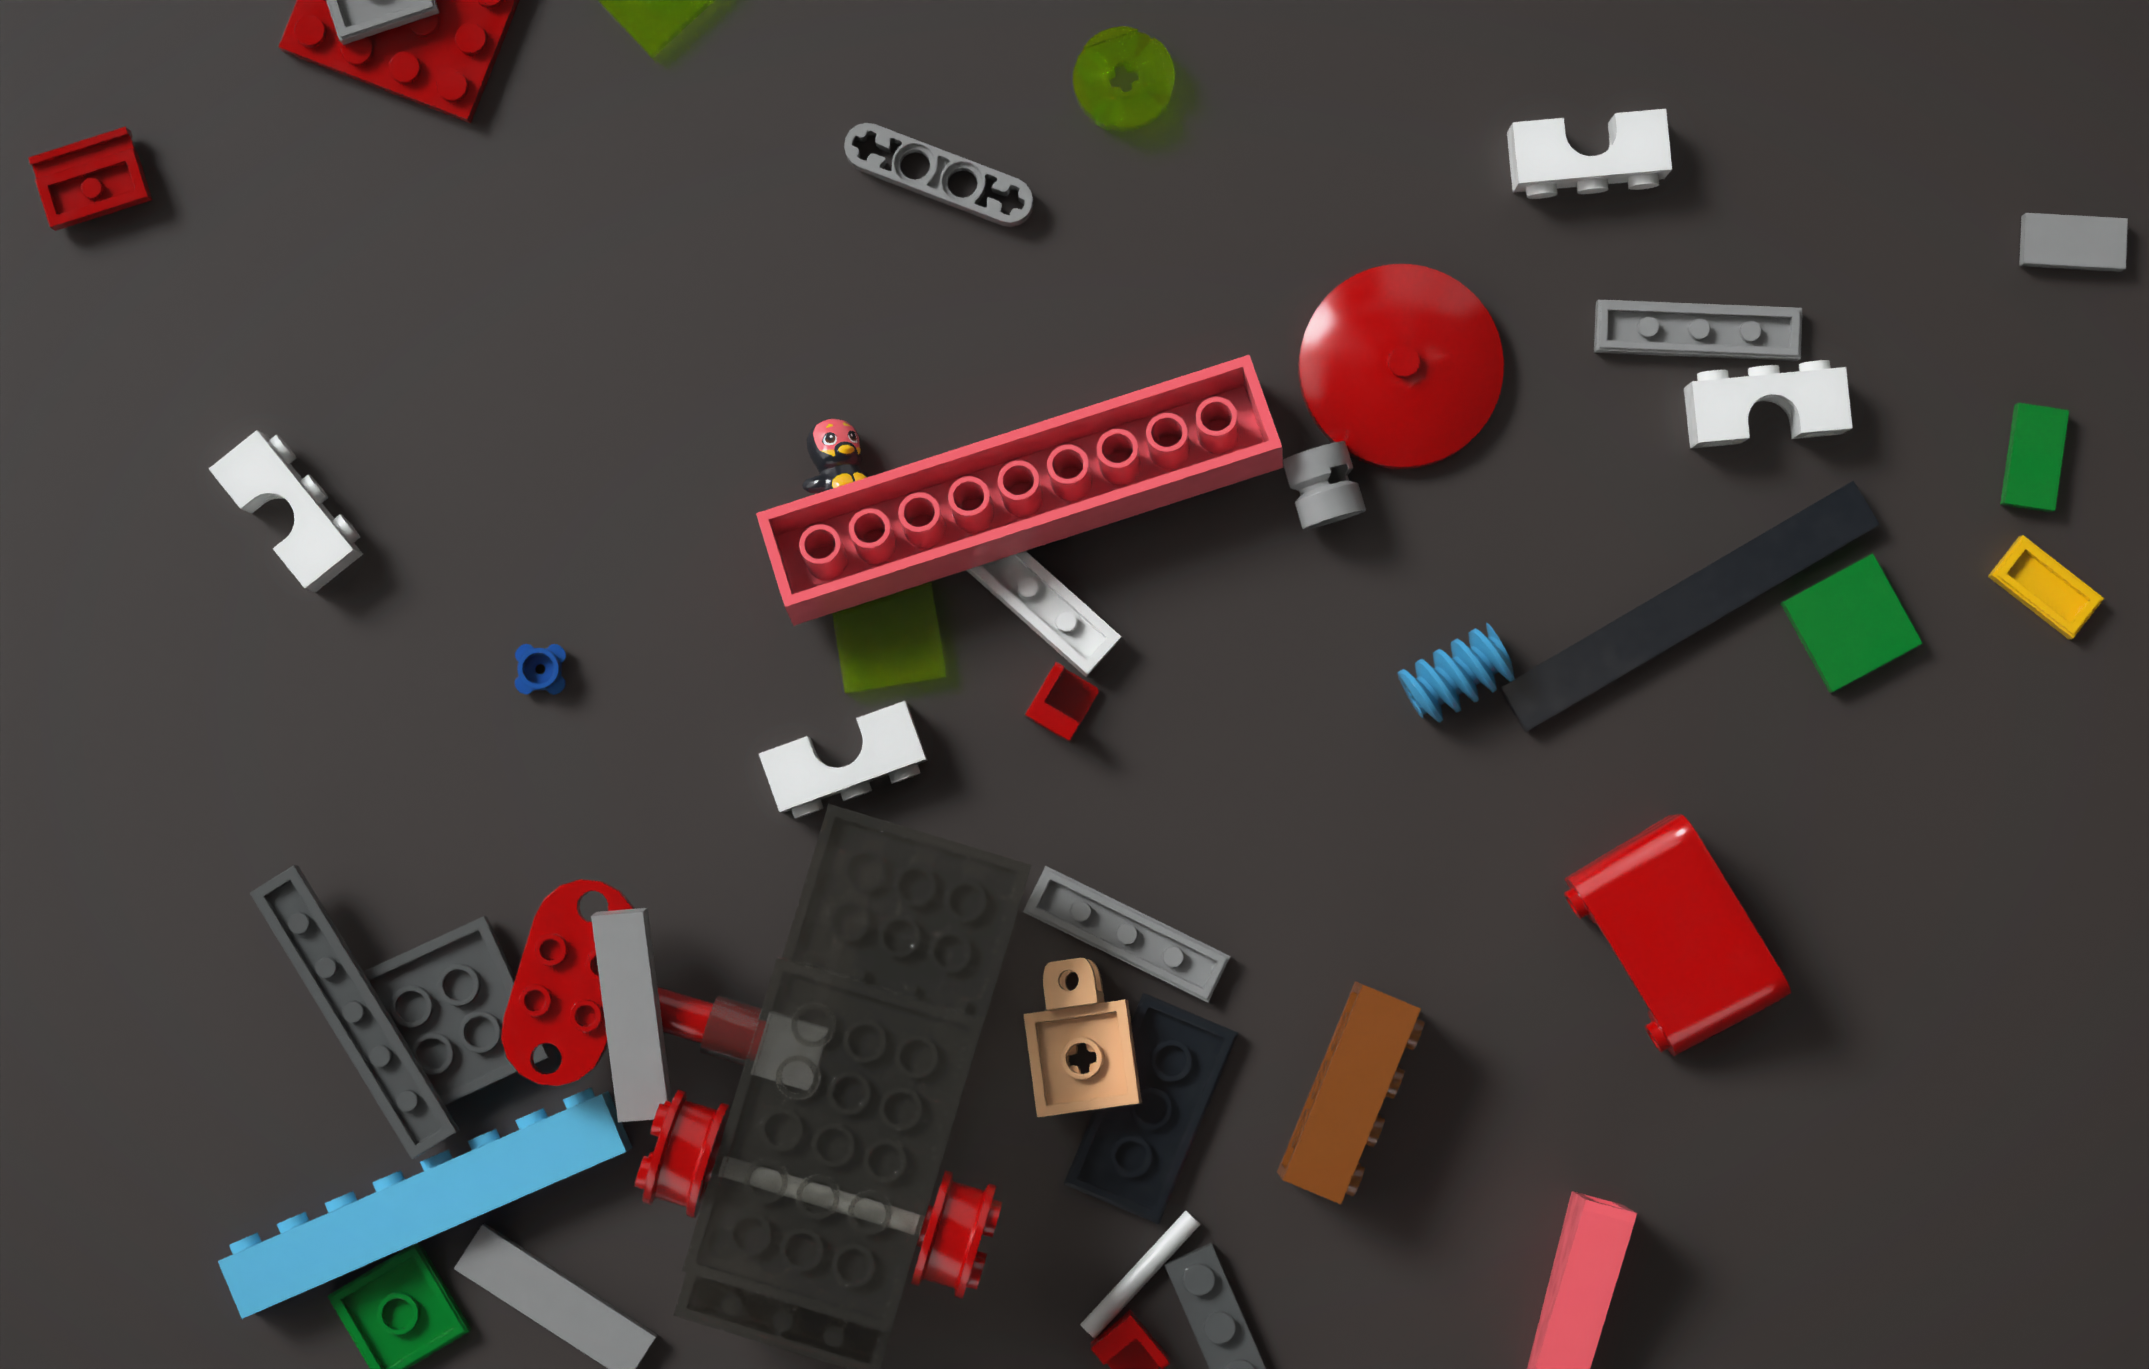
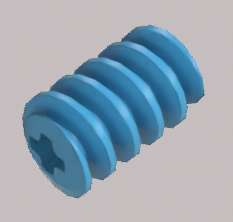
M1487 622L1488 637L1476 628L1468 632L1470 648L1458 638L1451 642L1452 658L1441 649L1434 651L1433 661L1435 668L1425 660L1420 659L1415 662L1417 678L1405 669L1397 672L1402 687L1422 719H1424L1423 715L1428 713L1437 722L1443 721L1441 705L1444 703L1455 712L1461 711L1459 699L1461 693H1464L1473 702H1477L1479 700L1477 684L1482 683L1491 692L1496 691L1495 674L1498 672L1509 682L1515 680L1511 659L1499 637Z

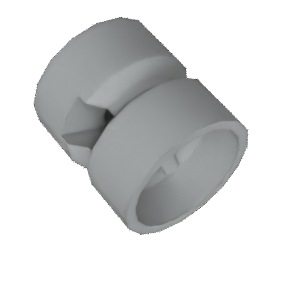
M1345 441L1322 445L1283 459V467L1289 487L1300 493L1299 498L1295 501V507L1303 530L1341 521L1366 511L1359 484L1350 481L1348 478L1349 473L1353 470V465Z

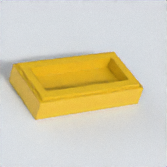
M2024 535L2016 539L1988 575L1991 580L2068 640L2076 636L2104 600L2100 594Z

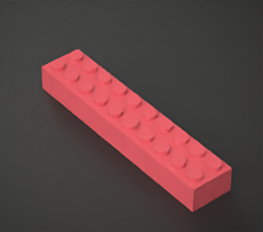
M1246 355L758 512L756 516L785 609L793 626L1281 469L1283 468V452L1250 355Z

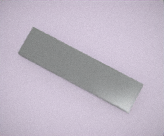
M1599 299L1596 301L1594 353L1798 361L1801 359L1802 308Z
M1045 866L1023 911L1205 1002H1209L1231 957Z
M648 908L595 912L591 919L618 1122L654 1120L659 1104H664L666 1100L672 1102Z
M485 1223L480 1227L454 1268L608 1369H636L657 1337L656 1333Z

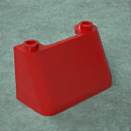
M1668 815L1564 878L1570 888L1564 892V896L1571 909L1579 919L1588 916L1592 922L1597 923L1648 1007V1015L1651 1022L1644 1027L1660 1052L1668 1049L1671 1055L1676 1056L1791 994V988L1784 974L1698 833L1684 815Z

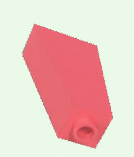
M1574 1191L1571 1192L1527 1369L1591 1368L1634 1227L1636 1212L1620 1203Z

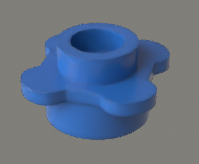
M523 644L516 650L515 658L518 661L517 671L519 676L515 679V687L520 693L528 695L534 690H547L550 694L557 695L565 689L566 680L562 677V663L566 659V652L563 647L558 644H551L548 648H534L530 644ZM540 664L545 666L543 674L536 672V667Z

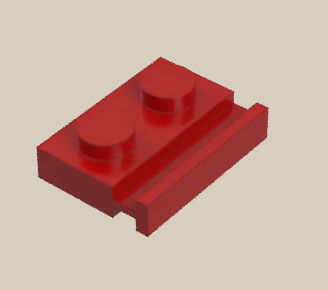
M125 126L28 157L36 176L35 182L51 229L57 231L153 200L138 152L133 144V136L130 129Z

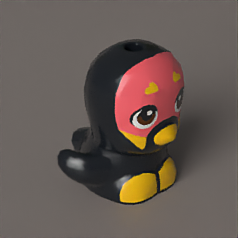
M826 419L811 429L806 439L807 449L820 475L806 479L802 485L804 490L809 493H821L871 476L859 468L862 461V452L859 436L852 425L844 420Z

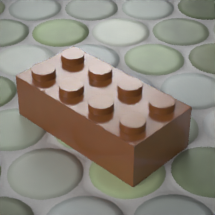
M1354 982L1277 1170L1283 1181L1338 1204H1342L1345 1194L1354 1197L1365 1171V1167L1359 1163L1365 1145L1374 1148L1385 1122V1119L1378 1115L1385 1096L1394 1099L1404 1077L1405 1070L1398 1067L1405 1048L1415 1049L1424 1028L1425 1021L1418 1019L1421 1008L1361 983Z

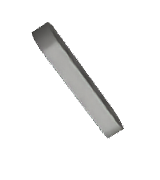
M872 123L856 125L845 138L844 148L847 159L852 167L860 172L1002 226L1014 227L1021 225L1032 213L1033 197L1031 190L1026 183L1018 178ZM868 136L876 137V146L888 153H891L892 143L900 145L893 155L892 170L882 169L887 161L885 157L877 154H870L867 160H861L860 151L854 146L856 141L865 142ZM914 152L923 154L930 162L927 174L916 180L904 176L900 169L904 157ZM962 170L972 173L978 182L975 192L969 197L964 198L956 197L948 189L950 177ZM986 180L995 181L991 189L993 193L1007 196L1010 190L1018 191V200L1024 204L1022 210L1013 208L1010 215L1003 214L1002 203L987 197V207L977 205L985 194Z

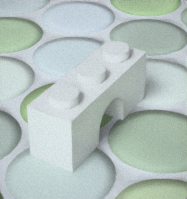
M1666 109L1615 113L1608 123V150L1597 156L1582 155L1570 146L1566 138L1564 118L1513 122L1507 132L1513 193L1526 192L1529 199H1541L1556 196L1557 189L1577 187L1578 194H1595L1607 191L1608 184L1628 182V189L1631 190L1649 189L1659 186V179H1665L1672 170Z
M1829 360L1800 363L1798 372L1780 373L1779 365L1757 366L1748 369L1749 376L1729 378L1728 370L1705 371L1697 373L1698 381H1692L1684 388L1690 449L1741 444L1749 439V412L1753 404L1760 401L1773 402L1786 412L1790 422L1791 439L1841 435L1853 428L1846 367L1831 368Z
M256 430L211 466L209 470L239 508L251 514L263 504L273 499H286L294 512V526L290 534L275 546L273 550L305 589L317 592L363 555L354 543L360 536L342 514L334 518L322 504L328 499V496L315 479L309 474L302 479L290 463L296 459V456L288 445L277 434L270 439L267 435Z
M902 701L856 718L862 734L863 745L857 759L847 766L834 768L825 765L819 759L812 739L808 736L759 753L779 812L785 813L792 810L794 818H800L824 809L821 799L840 793L843 801L871 792L872 789L869 782L889 775L893 784L920 774L918 764L926 762L928 759L907 702Z

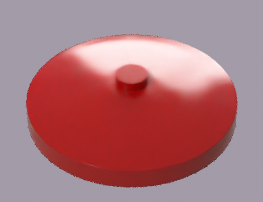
M1391 264L1360 272L1345 280L1325 297L1314 312L1304 333L1300 347L1298 374L1303 400L1308 412L1317 427L1331 443L1345 441L1349 455L1366 464L1389 469H1412L1432 465L1450 457L1465 447L1480 432L1493 413L1499 399L1504 376V356L1500 336L1492 317L1470 289L1451 276L1432 268L1413 264Z

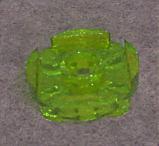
M1128 26L1109 28L1090 38L1078 56L1073 71V89L1080 108L1088 117L1094 120L1097 126L1106 130L1133 131L1154 122L1169 106L1175 82L1174 65L1165 46L1153 37L1152 39L1149 35L1138 32V29ZM1124 66L1127 73L1136 72L1138 75V80L1132 82V90L1123 92L1120 87L1113 88L1109 80L1116 77L1115 69L1117 67Z

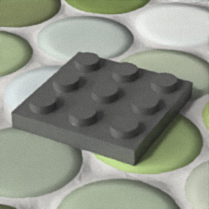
M487 916L476 919L363 971L444 1105L518 1072L507 1059L501 1040L503 1017L515 982V976ZM545 1043L536 1048L533 1057L534 1064L551 1057Z

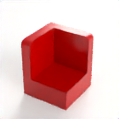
M1055 662L1025 713V717L1070 743L1097 697L1099 690L1096 686L1065 669V666Z
M1131 1310L1127 1311L1090 1342L1091 1350L1103 1365L1107 1363L1111 1369H1158L1159 1367L1164 1369L1171 1363L1167 1353Z

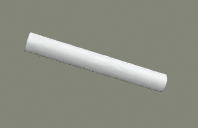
M1185 1210L1080 1324L1083 1329L1093 1338H1096L1201 1224Z

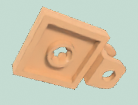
M1074 958L1049 962L1045 966L1043 973L1046 1010L1048 1011L1024 1014L1037 1117L1141 1104L1142 1099L1128 1000L1104 1001L1100 971L1092 960ZM1075 972L1078 975L1079 982L1077 987L1070 991L1066 985V980L1071 973ZM1082 1043L1086 1044L1089 1052H1095L1097 1057L1096 1062L1090 1064V1072L1081 1074L1079 1066L1070 1065L1069 1056L1077 1054V1045Z

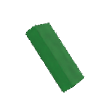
M2020 402L2014 405L2000 505L2049 513L2055 511L2069 410Z

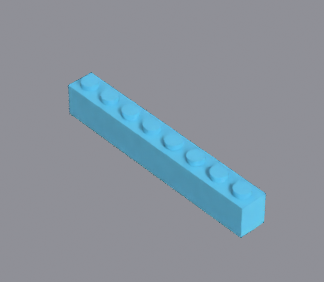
M592 1087L563 1099L567 1109L548 1117L545 1109H540L515 1120L519 1130L500 1138L497 1129H494L469 1140L470 1152L452 1158L448 1149L421 1161L420 1164L424 1172L405 1179L400 1170L372 1182L376 1192L357 1200L354 1191L324 1203L328 1211L325 1215L310 1221L307 1213L303 1212L278 1223L279 1235L262 1242L257 1232L230 1244L229 1247L233 1255L219 1260L218 1263L241 1318L243 1319L632 1149L622 1122H618L617 1110L609 1092L607 1091L595 1096Z

